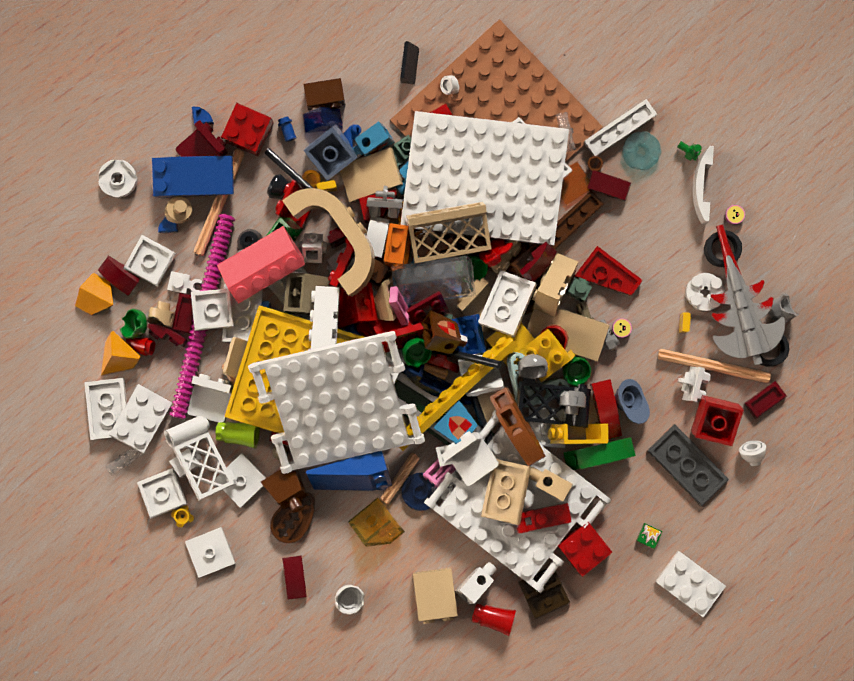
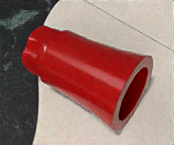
M476 604L472 622L510 636L516 610Z

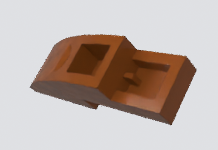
M505 387L490 396L501 425L526 464L531 466L546 457L529 423L525 421L509 388Z

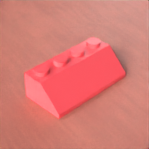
M282 226L221 262L217 267L227 288L239 304L304 266L305 261L304 256L289 233Z

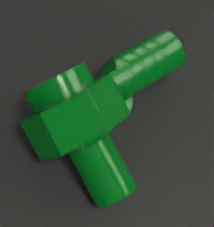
M682 141L677 146V148L685 152L684 157L690 161L692 159L696 161L702 150L699 144L693 143L689 146Z

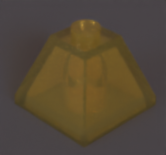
M378 497L348 521L366 547L391 544L405 532Z

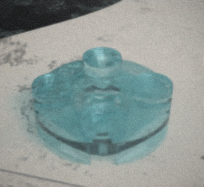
M647 131L634 133L624 143L623 159L633 169H650L657 163L661 155L660 143L655 136ZM641 146L642 148H645V149H646V151H645V154H646V155H644V156H643V154H639V155H638V154H637V151L639 150L638 147Z

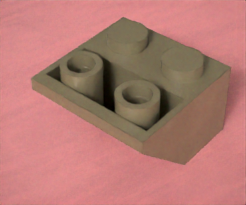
M306 273L288 274L286 277L283 311L290 314L310 315L311 310H314V302H311L312 291L316 290V286L330 287L329 277Z

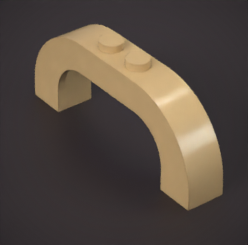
M315 188L296 191L282 200L291 214L297 219L313 209H324L330 213L355 251V261L352 268L337 280L349 296L353 297L359 293L372 277L375 255L371 242L365 235L367 232L366 228L361 222L357 223L354 217L356 214L350 206L346 208L331 193Z

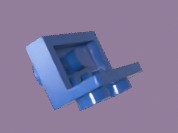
M479 314L451 319L457 322L460 334L468 339L466 346H457L456 351L469 354L486 352L482 326L478 323Z

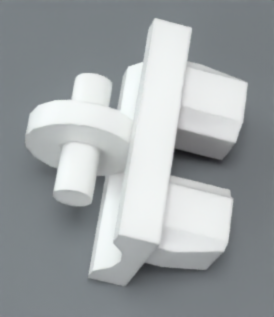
M690 366L689 372H685L684 379L678 378V382L683 384L681 391H684L682 400L697 402L701 400L702 395L706 396V391L700 390L701 383L708 384L711 377L709 373L705 372V368Z

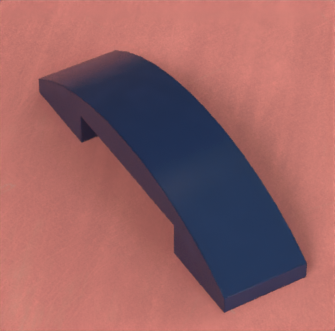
M406 363L404 365L405 370L403 372L416 386L433 396L439 397L442 391L447 390L452 385L425 371L424 365L418 368L411 365L407 366ZM466 394L458 400L464 405L472 404L470 396L468 397Z

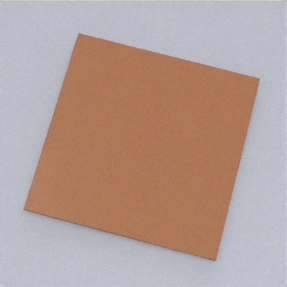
M500 19L390 119L392 124L405 137L409 135L411 139L415 111L430 113L444 104L448 106L453 116L513 122L519 117L525 124L569 129L565 162L584 145L583 142L603 128ZM450 75L455 76L459 83V92L451 95L444 94L440 87L442 78Z

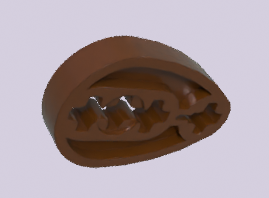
M306 492V497H310L311 505L306 504L298 511L300 519L299 521H293L292 525L294 528H289L286 531L287 537H280V531L278 530L279 528H285V520H291L292 516L290 513H293L290 506L286 509L280 506L273 514L270 528L277 540L283 543H294L305 535L315 511V497L311 493Z

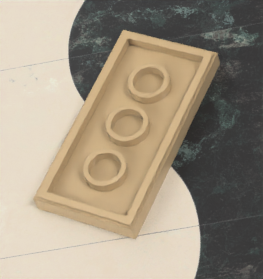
M560 308L555 317L533 309L527 330L534 339L547 326H561L566 330L569 337L568 345L565 348L566 351L571 349L576 355L598 362L610 324Z

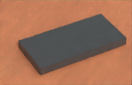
M673 424L647 450L700 506H703L729 480L676 424Z

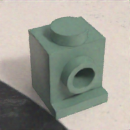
M574 277L566 295L582 303L586 300L592 287L585 279Z

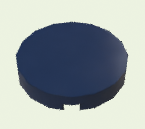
M424 472L410 475L402 486L404 502L411 509L417 511L430 509L424 501L430 498L437 489L434 484L424 478Z

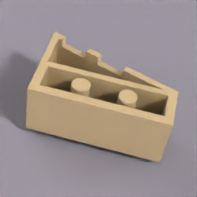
M557 253L548 266L547 273L543 274L538 290L536 289L532 298L535 301L534 309L555 317L575 275L578 261Z

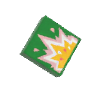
M644 523L636 541L655 549L663 531Z

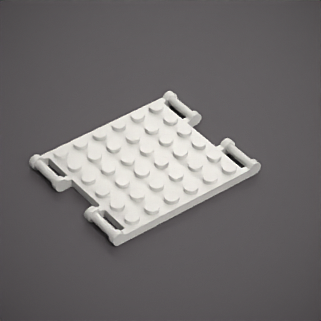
M394 331L255 362L248 366L250 373L253 374L259 393V403L275 400L284 432L272 435L271 440L275 444L281 462L280 469L282 473L285 474L296 469L425 442L424 434H421L415 413L417 411L416 405L407 404L400 406L391 373H400L405 370L395 339L397 337ZM384 341L388 342L393 364L390 365L388 364L382 342ZM262 369L266 371L272 392H266L260 373ZM403 414H408L413 431L411 436L408 435ZM282 441H288L293 462H288Z
M494 410L492 418L479 433L483 440L499 421L496 410ZM501 426L487 445L495 458L528 466L511 442L503 426ZM540 444L546 457L531 465V469L534 467L541 472L547 469L572 483L573 486L563 502L536 487L537 482L529 478L527 489L534 495V502L529 508L523 509V511L568 503L572 522L518 533V525L481 517L490 473L473 485L468 486L462 478L458 480L451 473L447 472L444 475L445 479L424 503L540 593L544 590V585L556 569L564 563L553 551L576 522L581 526L586 524L584 526L586 528L587 522L591 524L604 506L611 502L608 496ZM549 478L544 480V484L547 486H551L553 483ZM451 482H453L456 486L439 507L435 503ZM595 496L599 497L600 500L586 519L580 518ZM530 517L525 518L526 525L531 524ZM547 559H552L553 562L538 582L534 581V576Z

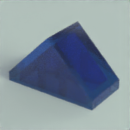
M319 107L303 114L305 133L327 131L335 124L339 129L343 128L340 109Z

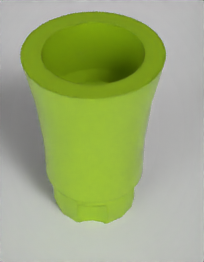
M218 422L215 439L216 441L256 449L259 442L260 427L246 423Z

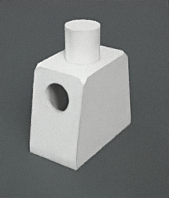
M490 562L483 568H476L455 592L468 605L474 604L493 583L494 580L491 576L497 568ZM478 577H480L482 580L481 584H478L477 582Z

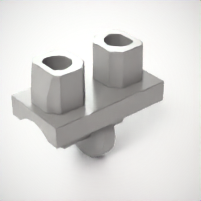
M384 186L383 191H376V197L383 198L368 197L367 206H369L370 216L380 217L381 207H387L388 217L398 218L403 199H388L387 197L395 198V192H388V186Z

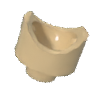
M182 196L171 198L165 207L166 219L173 223L186 222L192 213L191 203Z
M158 301L157 308L150 307L147 322L153 324L162 322L164 325L172 327L175 312L169 311L171 304Z

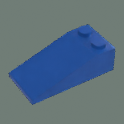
M233 156L152 158L154 197L173 198L176 196L196 197L234 194Z
M382 451L352 457L306 471L314 490L375 491L385 490L388 486H392Z

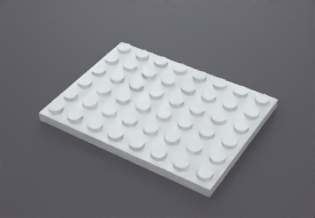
M415 111L401 225L408 226L406 215L483 202L486 205L490 238L537 244L547 242L549 245L554 246L569 129ZM482 216L474 217L470 224L479 229L483 223ZM457 220L452 224L451 228L459 233L465 223ZM441 223L436 224L431 231L443 232L446 227ZM468 226L463 235L474 236L476 231Z

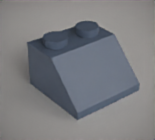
M336 124L303 150L327 181L357 158L348 139Z

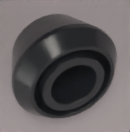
M281 174L275 175L271 180L267 190L269 198L282 199L284 197V189L289 182Z
M247 229L238 237V248L240 250L245 249L263 237L258 231Z

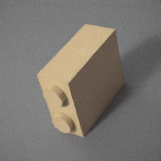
M444 568L413 573L419 621H423V624L434 623V619L442 618V621L454 620V617L458 615L452 569Z

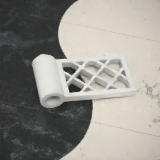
M202 416L193 418L164 432L165 439L168 445L173 448L198 500H202L234 484L233 480L236 479L232 470H227L208 432L210 428L209 422ZM206 439L209 445L207 451L197 448L199 441ZM183 448L193 450L191 458L183 457L180 450ZM195 452L206 455L203 464L193 460ZM208 456L216 459V469L206 465ZM191 464L202 467L199 476L191 474L189 470ZM204 469L214 472L212 481L202 478ZM217 473L223 475L227 483L223 485L215 483ZM200 481L210 484L208 492L201 494L198 488Z

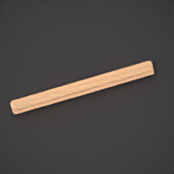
M235 149L232 155L234 179L244 157V152L239 149ZM216 195L195 246V254L200 256L205 254L219 219L218 216L222 212L228 195Z
M660 349L658 352V359L691 367H702L705 370L769 383L771 379V374L764 371Z

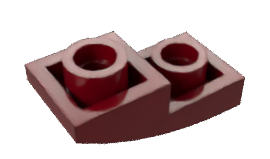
M593 170L587 189L626 201L631 182Z
M547 242L543 243L531 253L534 259L520 269V273L527 280L534 282L548 268L557 251Z
M108 255L98 271L113 286L129 296L140 279L124 270L125 265Z
M156 324L147 325L151 330L149 334L157 340L159 338L165 340L170 336L169 341L175 346L180 344L183 347L189 342L180 334L166 327Z
M302 555L282 558L287 599L307 597Z

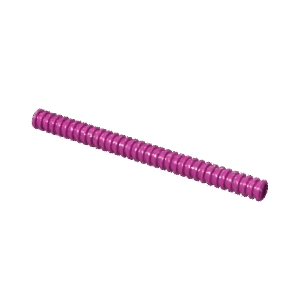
M225 214L218 216L220 220L217 221L218 226L215 228L217 232H214V243L211 244L213 248L210 249L211 255L208 256L210 260L207 261L208 267L205 268L207 272H204L205 278L202 280L204 284H201L203 288L200 291L218 290L217 285L220 284L218 280L221 279L217 265L225 261L224 256L227 255L225 251L228 250L227 245L230 243L228 239H231V227H234L232 223L235 222V218ZM194 324L191 325L192 330L189 332L191 336H188L190 340L187 342L188 348H185L187 351L184 354L185 360H182L184 365H181L183 369L179 373L181 377H178L180 381L177 383L178 389H175L177 393L174 395L175 401H172L174 403L171 406L172 412L169 413L172 417L186 419L187 417L185 413L188 412L186 409L189 407L188 401L191 400L189 398L192 395L191 389L194 388L192 386L193 376L197 377L195 373L198 372L197 366L200 365L198 360H201L199 356L202 354L201 348H204L202 344L205 343L204 337L207 336L205 332L208 331H195Z

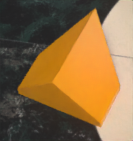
M95 273L80 286L75 307L90 315L113 306L110 282Z
M114 331L109 334L105 342L101 375L133 369L141 357Z

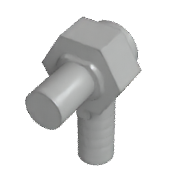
M608 329L601 352L608 348L612 352L620 344L616 335L610 334V329Z

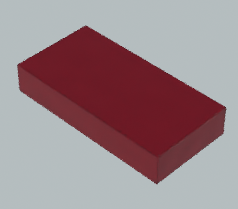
M179 293L171 330L191 334L189 332L192 330L191 325L194 323L192 321L191 295Z
M774 381L747 400L744 405L753 417L757 419L786 398L787 395L779 384Z

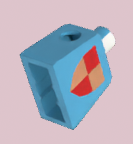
M378 121L355 138L358 145L353 147L357 158H359L363 154L368 156L379 152L395 141L386 127Z
M458 401L433 428L457 444L461 441V436L469 431L473 433L478 425L463 404Z

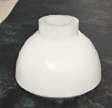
M749 441L739 448V453L751 466H758L766 454V445L761 441Z

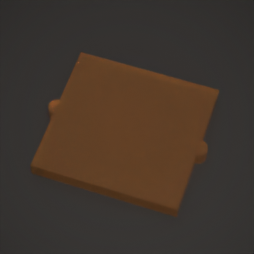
M578 162L569 166L572 172L562 181L561 198L566 205L590 191L587 189L590 181L587 177L588 174L583 171Z

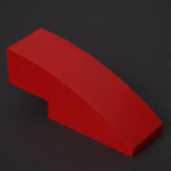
M611 379L590 384L599 424H608V439L622 436Z

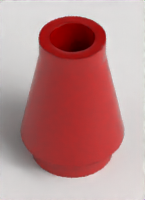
M151 338L126 339V343L135 352L144 356L153 355L156 343Z

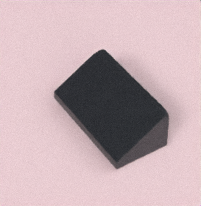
M409 41L404 43L400 79L401 83L415 84L419 48Z

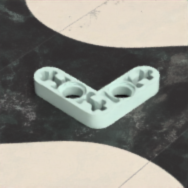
M512 352L507 358V366L517 403L519 387L517 378L519 374L515 370H518L519 361L517 364H514L513 361L516 358L521 360L525 355ZM560 378L540 383L558 386L562 384V386L569 387L566 380ZM524 386V394L528 395V398L534 394L533 390L529 386ZM545 388L546 394L543 397L545 401L552 395L547 388ZM562 390L557 396L560 397L565 390ZM537 396L530 401L533 406L542 403Z

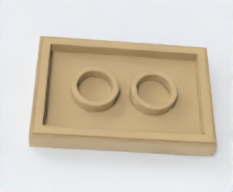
M387 148L354 160L340 171L348 200L351 203L358 201L359 198L374 195L376 191H383L384 186H388L389 190L403 185L392 148Z
M497 459L499 466L490 472L481 517L520 525L531 467Z

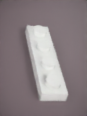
M645 99L586 139L583 143L593 156H598L654 118L657 113L648 100Z

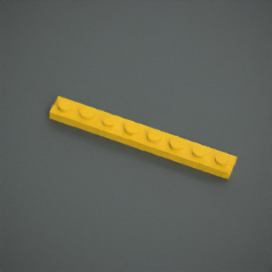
M509 335L501 337L493 348L484 352L482 357L502 361L518 345ZM477 363L470 365L467 372L456 378L447 390L442 391L439 397L433 403L428 404L425 410L417 416L421 434L494 367ZM409 424L406 428L408 435L411 436L413 431L411 424ZM409 445L401 446L399 448L402 451H404Z

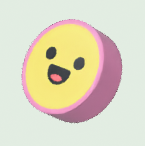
M732 205L725 212L726 221L732 225L741 223L745 218V211L739 205Z
M618 319L612 325V332L618 338H625L631 333V323L626 319Z

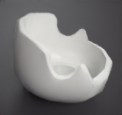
M354 585L342 586L335 596L336 608L341 613L347 615L357 613L364 605L363 591Z

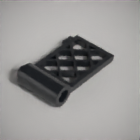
M523 378V381H519L517 406L521 413L526 405L533 412L528 417H524L527 422L568 424V426L588 428L591 389H588V385L585 384L567 387L535 383V379ZM524 386H529L534 392L528 399L524 395ZM545 388L552 394L546 401L540 394ZM562 390L584 392L586 396L585 408H579L578 415L566 414L565 421H560L556 414L561 409L565 412L566 406H559L553 411L548 405L554 398L558 404L560 403V398L557 395ZM536 396L542 402L537 409L530 403ZM544 407L550 413L546 419H542L538 413Z

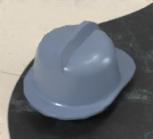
M633 379L624 380L615 393L617 407L624 411L628 419L633 423L643 424L650 416V409L642 388Z

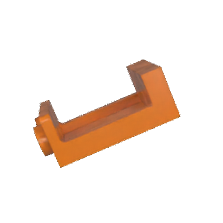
M389 223L383 262L394 271H407L411 243L408 238L410 236L409 227L406 225Z

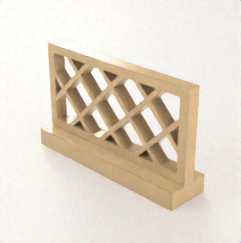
M483 202L406 215L414 262L420 263L491 250L486 205ZM482 216L483 223L479 229L470 224L474 217ZM457 220L465 223L459 233L451 228L452 224ZM441 223L446 229L441 236H438L431 230L436 224ZM468 226L476 231L470 241L462 236ZM422 227L427 232L420 240L414 236L413 228ZM448 230L457 235L451 244L442 239ZM429 233L438 238L432 248L424 243ZM479 234L485 237V246L478 247L473 243ZM460 237L468 242L463 250H458L454 247ZM440 241L449 246L446 252L441 254L435 250ZM421 244L430 249L425 257L418 258L417 250Z

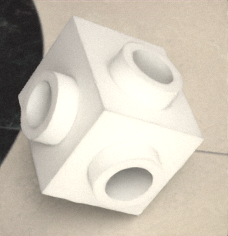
M304 233L303 241L299 242V250L304 256L305 263H322L323 253L327 252V242H323V234Z

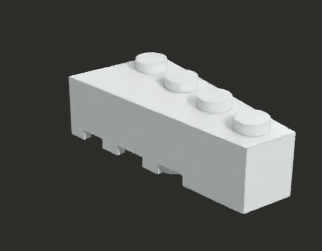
M316 286V290L312 291L311 302H314V310L310 312V322H313V328L309 330L311 349L308 350L337 344L339 287Z

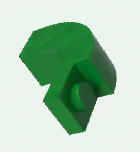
M631 437L563 453L566 465L573 470L636 456Z

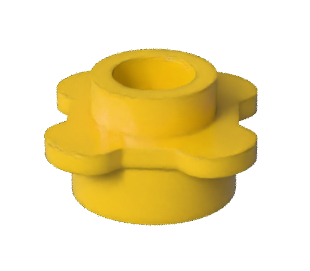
M187 505L182 506L178 510H173L171 513L179 528L184 527V524L194 520V516L190 514Z

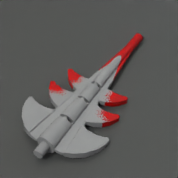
M724 225L716 226L722 248L728 291L722 294H711L710 297L720 304L730 305L731 309L725 313H712V317L722 325L734 327V332L726 336L714 335L713 339L718 348L725 354L736 358L752 356L755 365L762 364L760 354L772 350L781 341L785 331V319L781 317L774 323L762 324L761 319L770 312L774 298L770 297L764 302L753 303L752 298L761 292L765 281L761 280L754 285L746 286L728 243Z

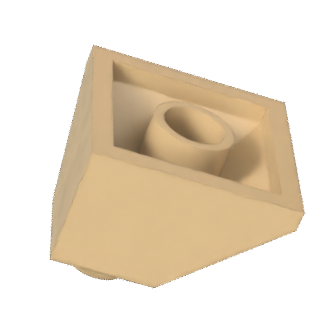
M396 275L382 282L374 297L377 320L393 321L397 318L389 303L390 287H398Z

